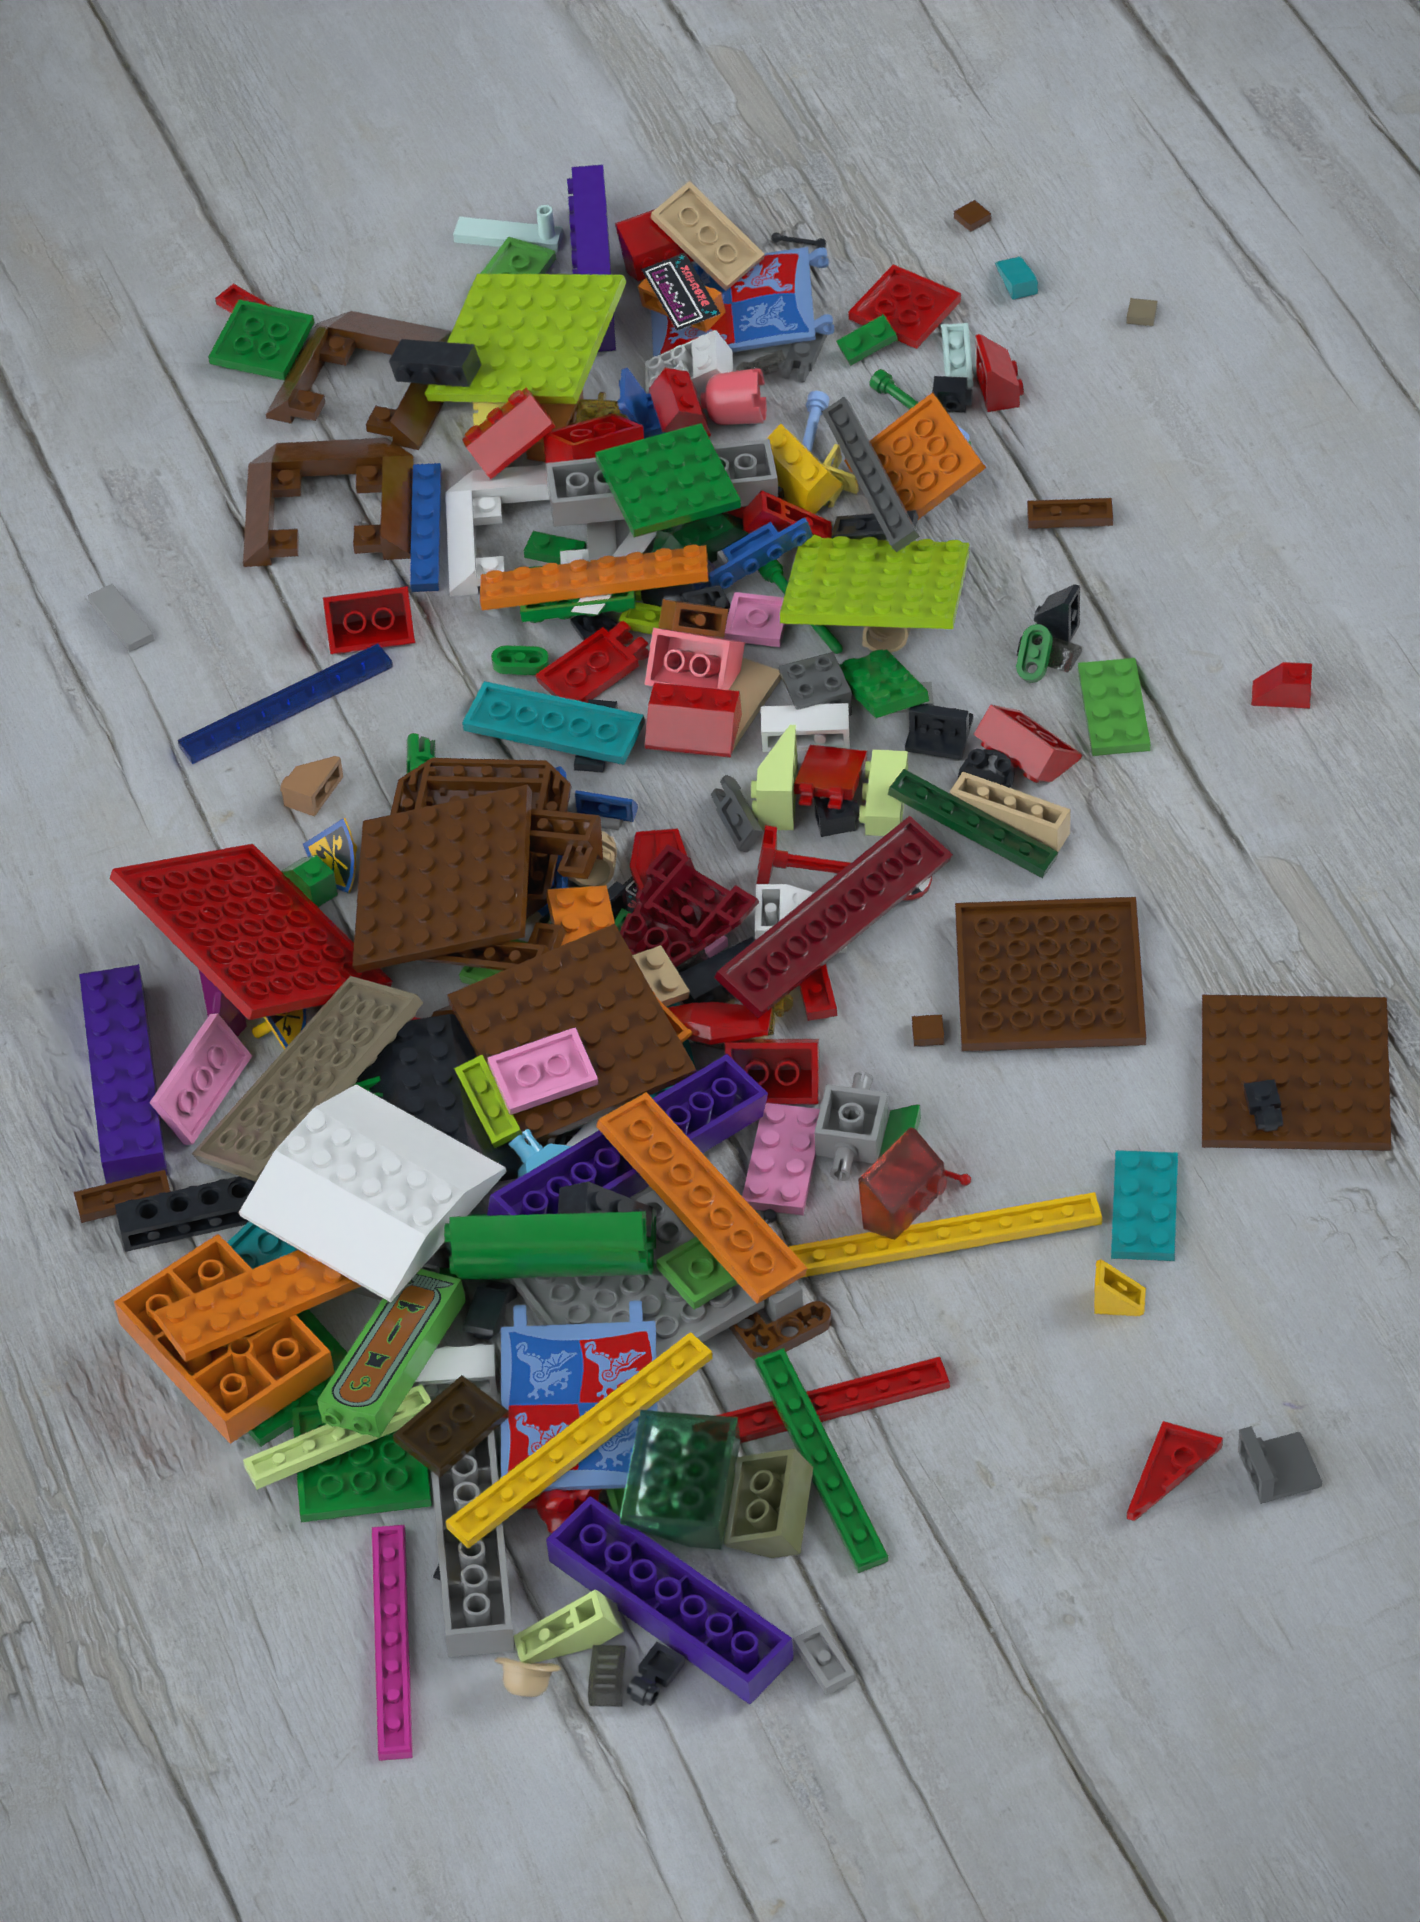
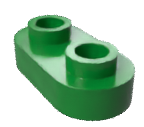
M1040 624L1031 625L1023 632L1016 663L1018 675L1029 683L1038 682L1045 676L1053 642L1049 630ZM1037 637H1043L1040 645H1034V640ZM1031 665H1037V670L1034 673L1028 672Z
M505 645L496 648L491 655L492 667L500 674L536 675L549 666L547 651L538 646Z

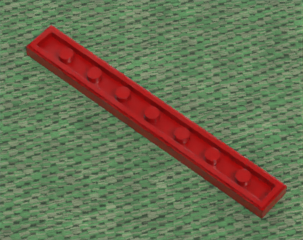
M936 1357L814 1389L806 1393L820 1421L824 1422L949 1389L950 1381L941 1357ZM773 1401L692 1422V1428L700 1449L729 1442V1446L787 1431Z

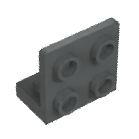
M834 652L779 666V673L795 709L799 710L829 701L830 704L848 703L849 716H852L851 690Z
M1252 1426L1239 1429L1238 1453L1260 1504L1322 1487V1479L1300 1432L1263 1441L1261 1437H1256Z

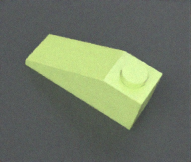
M595 1589L513 1637L520 1662L537 1663L597 1647L624 1632L617 1604Z

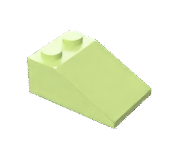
M789 725L757 768V781H751V798H756V800L752 801V812L755 818H758V823L762 830H765V825L777 827V830H794L796 804L794 782L798 772L796 725Z

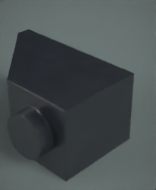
M1074 584L1049 595L1042 606L1039 605L1035 611L1034 622L1045 626L1055 641L1069 645L1080 626V585Z

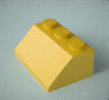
M780 423L766 438L770 440L778 486L783 488L785 501L816 514L843 484L795 435Z

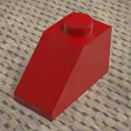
M1282 662L1254 679L1251 706L1310 709L1312 663Z

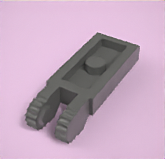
M815 332L816 340L792 343L782 366V378L789 379L793 368L799 369L797 373L798 381L805 382L809 372L814 368L827 335Z
M725 775L720 780L724 790L715 788L711 793V798H713L717 807L716 810L737 849L748 852L763 830L741 793V787L736 779Z

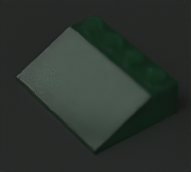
M641 1410L620 1524L687 1547L722 1550L741 1441L738 1417Z

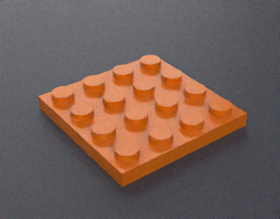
M933 392L870 440L906 511L916 510L918 520L986 469L984 463ZM845 459V460H844L845 463L847 464V466H848L849 469L851 470V468H850V466H849L847 460Z

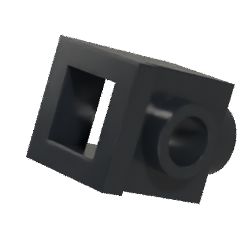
M934 376L932 392L946 411L966 413L967 405H972L973 390L967 387V377Z
M814 796L815 818L821 837L856 831L855 819L859 818L860 813L856 800L843 799L841 809L828 808L830 798L821 799Z

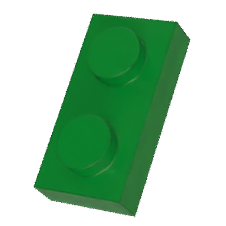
M883 314L838 339L836 342L851 366L895 342L898 338Z
M533 531L524 548V558L561 564L560 551L587 549L586 541Z

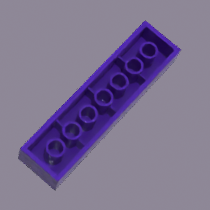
M603 164L571 167L572 178H567L568 194H573V196H568L572 267L577 268L572 269V274L611 275ZM614 314L598 352L616 351Z
M138 964L79 974L100 1158L105 1182L108 1184L160 1170H165L166 1175H168L161 1117L149 1103L157 1092L140 966Z
M591 1496L546 1539L549 1562L588 1590L593 1591L596 1589L617 1604L619 1612L668 1647L685 1656V1659L748 1704H751L794 1660L793 1642L789 1635Z

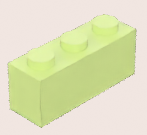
M872 749L871 761H866L865 779H869V782L863 783L862 801H866V805H860L859 822L865 823V835L885 836L902 822L904 803L889 796L888 791L902 770L906 769L908 771V751Z

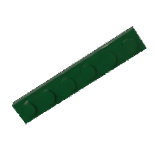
M906 769L902 770L889 787V796L1042 879L1057 859L1059 852Z

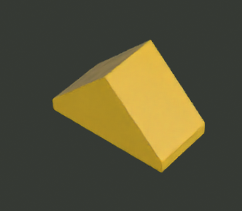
M1099 1259L1096 1261L1094 1314L1143 1315L1146 1288L1104 1260Z

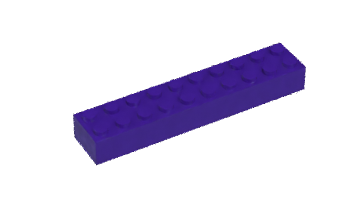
M726 1054L652 1099L694 1145L704 1153L762 1118L768 1093ZM598 1130L491 1194L487 1216L558 1214L559 1189L583 1182H591L629 1198L649 1185Z

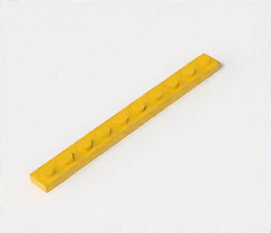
M1092 1192L788 1247L808 1268L805 1276H803L808 1277L1101 1225L1102 1214L1096 1194Z
M691 1332L446 1520V1528L469 1549L712 1360V1351Z

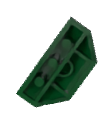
M720 513L657 531L652 552L662 548L674 550L682 549L688 545H706L708 560L713 563L718 560L717 552L749 535V533L744 531L743 519L727 513Z

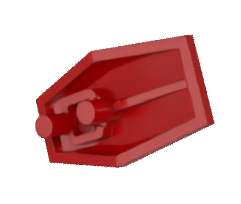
M678 828L638 831L635 833L630 871L638 890H643L648 879L646 871L649 865L668 844L687 855Z
M719 1002L690 1003L668 1007L681 1023L692 1031V1035L687 1040L710 1045L768 1036L772 1016V1008L760 1018H757L744 1005Z

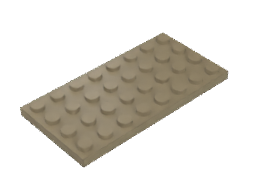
M350 976L194 1150L192 1155L198 1162L257 1182L276 1148L314 1107L354 1086L360 1074L375 1062L377 1055L387 1044L396 1038L398 1031L405 1023L415 1017L423 1001L417 994Z

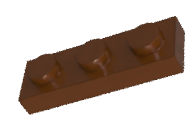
M1112 498L1027 501L1028 529L1113 526Z
M160 1170L76 1191L74 1196L81 1223L117 1215L115 1204L131 1199L136 1200L153 1196L158 1193L171 1192L166 1171Z

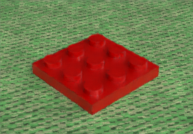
M893 264L848 311V318L864 326L884 314L897 335V341L917 349L961 302V293Z

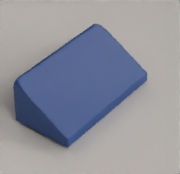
M575 791L577 813L634 822L638 811V804L633 799Z

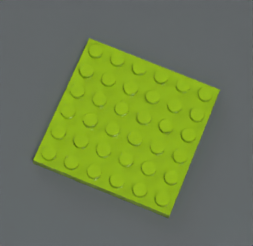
M477 274L447 342L474 344L482 365L470 387L429 384L425 392L428 401L507 403L511 394L517 390L522 391L527 387L540 403L577 404L627 283L624 275Z
M813 535L804 544L798 546L780 610V624L953 629L970 554V543L960 540L934 542L931 539H921L911 542L896 553L888 540H877L874 537L849 539L845 536L821 538L820 536Z

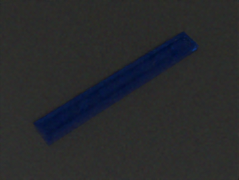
M377 643L178 739V746L188 760L194 764L393 668L392 660Z

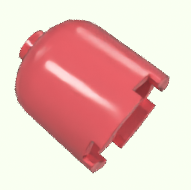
M761 369L719 373L713 375L708 380L706 391L701 393L702 409H707L708 415L713 422L719 425L764 423L767 414L766 397H761L759 385H765Z

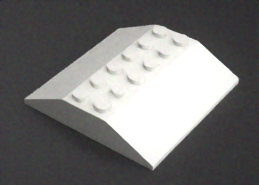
M354 1085L314 1107L276 1148L239 1214L246 1220L385 1300L392 1302L445 1242L444 1226L445 1223H449V1217L468 1216L506 1173V1168L362 1087Z

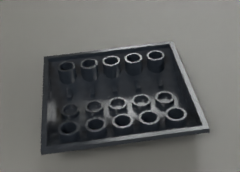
M446 1014L406 1022L398 1031L396 1038L387 1044L377 1055L375 1062L360 1074L356 1083L380 1076V1082L369 1088L372 1094L382 1093L383 1096H379L381 1099L504 1166L506 1173L499 1181L517 1179L518 1170L524 1164L521 1161L522 1159L510 1147L509 1143L511 1141L494 1148L454 1069L478 1057L456 1015Z

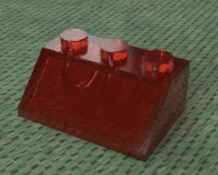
M910 1127L858 1179L863 1229L895 1240L945 1191L947 1178L945 1177L944 1162L916 1129Z

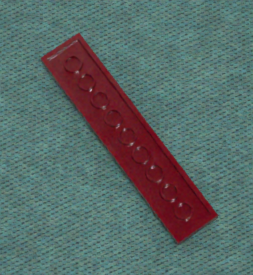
M908 816L719 969L714 978L757 1018H760L951 860L953 854L911 816Z

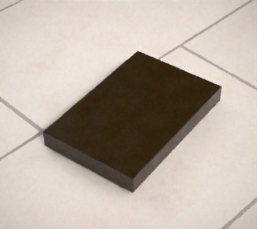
M461 1375L395 1432L393 1440L434 1474L441 1477L509 1418V1411Z

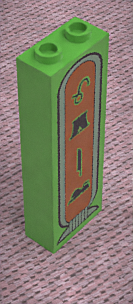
M420 1269L392 1302L384 1298L381 1300L317 1400L323 1423L333 1427L356 1431L362 1435L367 1434L378 1438L381 1437L466 1302L461 1279Z

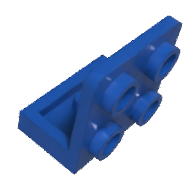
M628 368L622 369L621 379L619 380L620 399H618V407L623 415L626 414L629 420L643 425L644 439L667 433L662 431L651 394H646Z

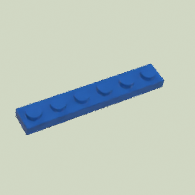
M441 463L413 464L411 592L439 591Z

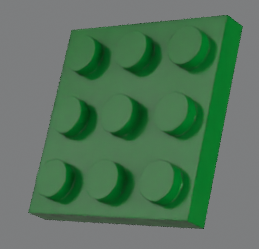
M239 299L208 356L209 364L285 380L315 323L314 316Z

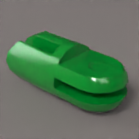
M416 733L408 735L406 774L429 759L436 758L435 740L430 741L425 736L419 738V734Z

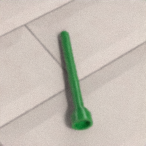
M879 369L872 375L869 386L877 393H888L909 410L919 403L894 385L892 375L885 370Z
M772 560L760 567L758 573L767 582L775 583L785 595L788 581L783 576L784 572L781 563L778 560ZM810 625L834 654H840L843 651L841 643L825 625Z

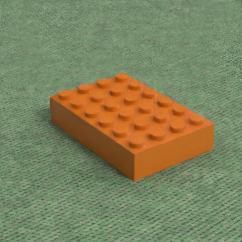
M217 1234L114 1301L119 1324L231 1444L322 1383L335 1372L330 1350L296 1315L189 1361H184L155 1321L154 1311L252 1270L234 1249Z

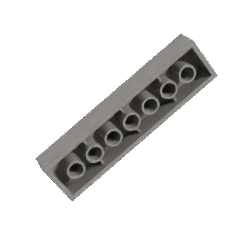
M769 439L713 445L741 499V506H747L761 490L778 497V478ZM596 458L546 463L547 490L554 527L624 519L596 462Z
M493 1431L443 1476L438 1477L431 1471L448 1657L515 1651L503 1522L469 1549L446 1528V1520L498 1481Z

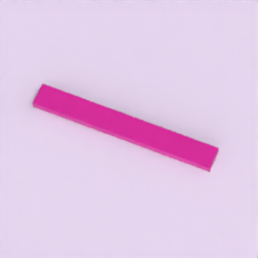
M405 1525L372 1527L379 1761L413 1758L406 1530Z

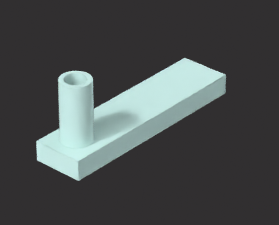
M541 205L536 210L538 224L459 217L453 237L455 243L501 247L509 236L558 252L563 237V227L554 226L552 207Z

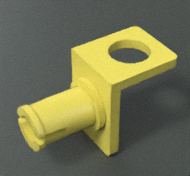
M834 444L823 463L843 484L828 500L829 508L834 507L842 490L857 494L859 491L858 482L854 474L837 469L842 461L840 445Z

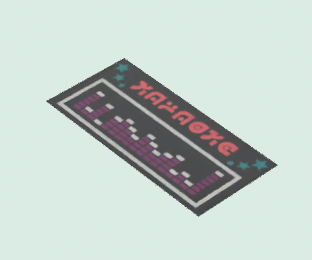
M685 253L641 269L677 331L721 314Z

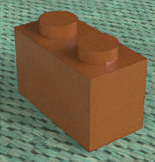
M663 599L658 628L724 638L729 609Z

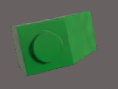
M317 855L303 857L281 870L317 907L338 895L334 871Z

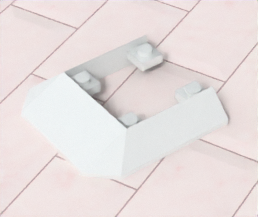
M546 465L505 468L493 479H490L483 470H472L445 492L450 596L478 594V586L481 585V574H486L493 570L505 572L504 556L477 558L475 526L502 524L501 504L549 500ZM615 520L587 523L588 549L560 551L561 564L571 563L577 559H584L590 562L603 556H613L617 550Z

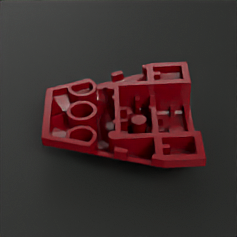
M668 844L649 865L646 871L648 879L643 890H638L635 896L637 904L633 913H628L620 934L632 955L661 945L674 967H677L741 925L759 904V900L736 885L729 891L696 871L690 857Z

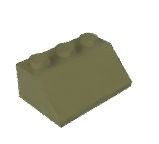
M795 1448L737 1457L724 1539L726 1547L768 1558L800 1555L813 1466Z

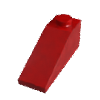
M763 490L743 510V528L749 534L769 522L780 532L805 518L813 535L820 536L821 538H831L832 536L831 521Z

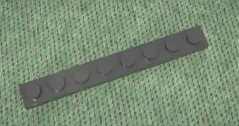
M844 396L823 410L822 414L838 445H840L839 447L888 542L897 553L920 536L850 402Z

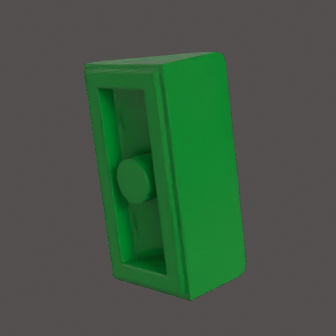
M920 1105L890 1110L878 1162L904 1166L910 1165L921 1119Z

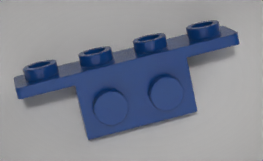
M802 518L780 532L769 522L723 549L722 552L728 562L708 573L712 587L720 585L722 590L729 588L736 581L753 574L768 562L777 560L789 550L804 544L813 536L808 521Z

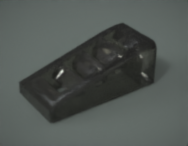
M626 1645L592 1646L588 1682L589 1706L623 1707ZM599 1655H618V1658H599ZM599 1665H617V1668H599ZM598 1675H616V1677H598ZM597 1684H614L615 1687H597Z

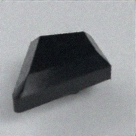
M720 585L680 594V597L687 603L709 605L730 610L731 604Z
M603 613L596 616L578 615L570 619L571 625L583 641L602 627L609 632L618 624Z

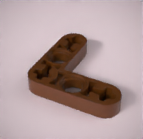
M814 1301L767 1325L760 1315L755 1312L745 1318L754 1322L752 1327L743 1329L736 1323L729 1327V1329L748 1355L754 1360L782 1348L787 1352L824 1333L831 1326V1310L826 1303ZM816 1315L817 1317H822V1319L818 1320L816 1317L812 1318L811 1316ZM786 1327H794L798 1330V1333L787 1337L781 1331ZM757 1335L760 1343L763 1346L767 1345V1348L763 1349V1347L757 1346L755 1338Z

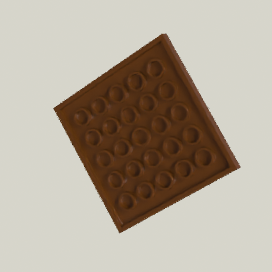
M528 784L363 821L352 965L357 973L525 938L532 790Z
M1136 897L955 903L961 1051L1146 1045Z
M615 923L447 994L448 1002L477 1056L483 1055L487 1065L488 1057L576 1028L598 1077V1085L513 1114L521 1132L523 1133L529 1129L538 1143L606 1115L646 1092L652 1095L696 1073L693 1062Z
M1202 994V1148L1391 1151L1387 997ZM1275 1079L1281 1101L1283 1127H1278L1277 1131L1264 1132L1263 1129L1257 1130L1255 1116L1249 1114L1244 1095V1083Z

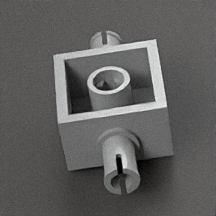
M862 1071L854 1074L852 1088L826 1084L814 1132L816 1156L834 1158L830 1176L838 1181L840 1172H843L842 1181L849 1179L853 1161L873 1164L878 1162L889 1116L888 1092L870 1090L873 1076L867 1072L864 1073L863 1082L860 1080Z

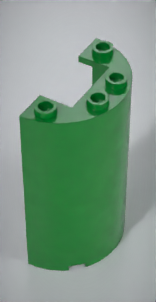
M656 1210L652 1212L651 1238H646V1211L498 1216L470 1214L468 1216L449 1217V1223H445L444 1226L445 1242H451L450 1271L451 1274H456L458 1279L461 1280L652 1275L655 1265Z

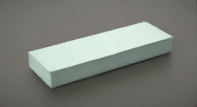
M968 323L941 324L945 376L967 377V387H973Z

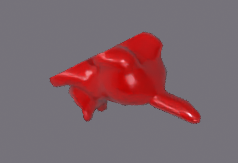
M555 1489L544 1491L539 1496H535L521 1509H536L539 1517L547 1525L548 1532L552 1534L590 1496L606 1508L608 1506L604 1501L598 1500L602 1489Z

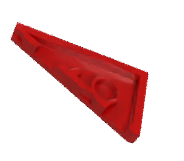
M1162 1421L1127 1510V1519L1136 1521L1220 1451L1223 1446V1438Z

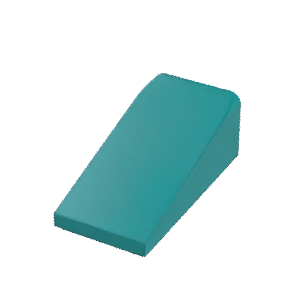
M1021 256L995 262V266L1012 300L1038 294V280Z

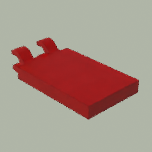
M623 620L609 632L602 627L537 673L536 679L553 696L588 703L589 699H594L638 668V660L642 661L649 657L650 651L646 648L649 644L640 636L626 647L625 644L633 640V635L628 632L631 630V626Z
M809 745L794 782V794L801 795L799 805L811 806L814 796L830 798L828 808L841 809L843 799L852 800L867 761V751Z

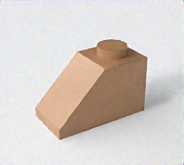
M332 756L296 766L281 783L280 790L284 806L315 817L344 777L341 757Z

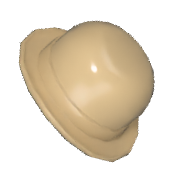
M498 1657L494 1660V1662L503 1665V1683L506 1690L511 1694L522 1697L542 1695L548 1687L552 1672L561 1670L559 1665L553 1663H523L504 1657Z

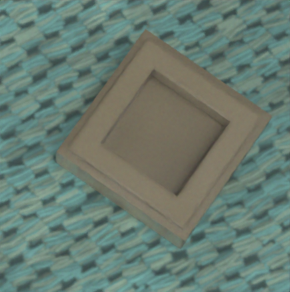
M1130 298L1127 324L1154 326L1158 301Z

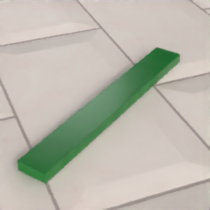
M782 1348L754 1359V1365L796 1450L813 1466L811 1480L857 1572L861 1573L887 1563L888 1554L785 1349Z

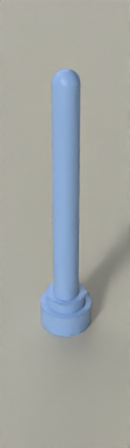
M822 391L810 392L806 402L809 417L802 443L811 452L822 411L828 408L829 396Z

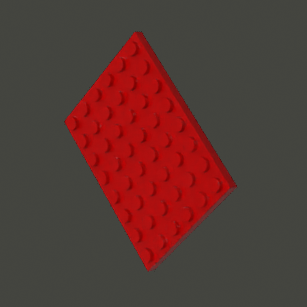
M254 844L112 869L109 879L248 1020L324 1005L350 976L388 987L392 985L393 981L380 968L360 973L356 972L352 966L354 942Z

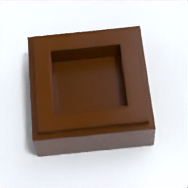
M973 200L955 210L954 219L972 232L990 222L991 213L976 200Z
M942 1014L912 1016L914 1047L944 1045Z

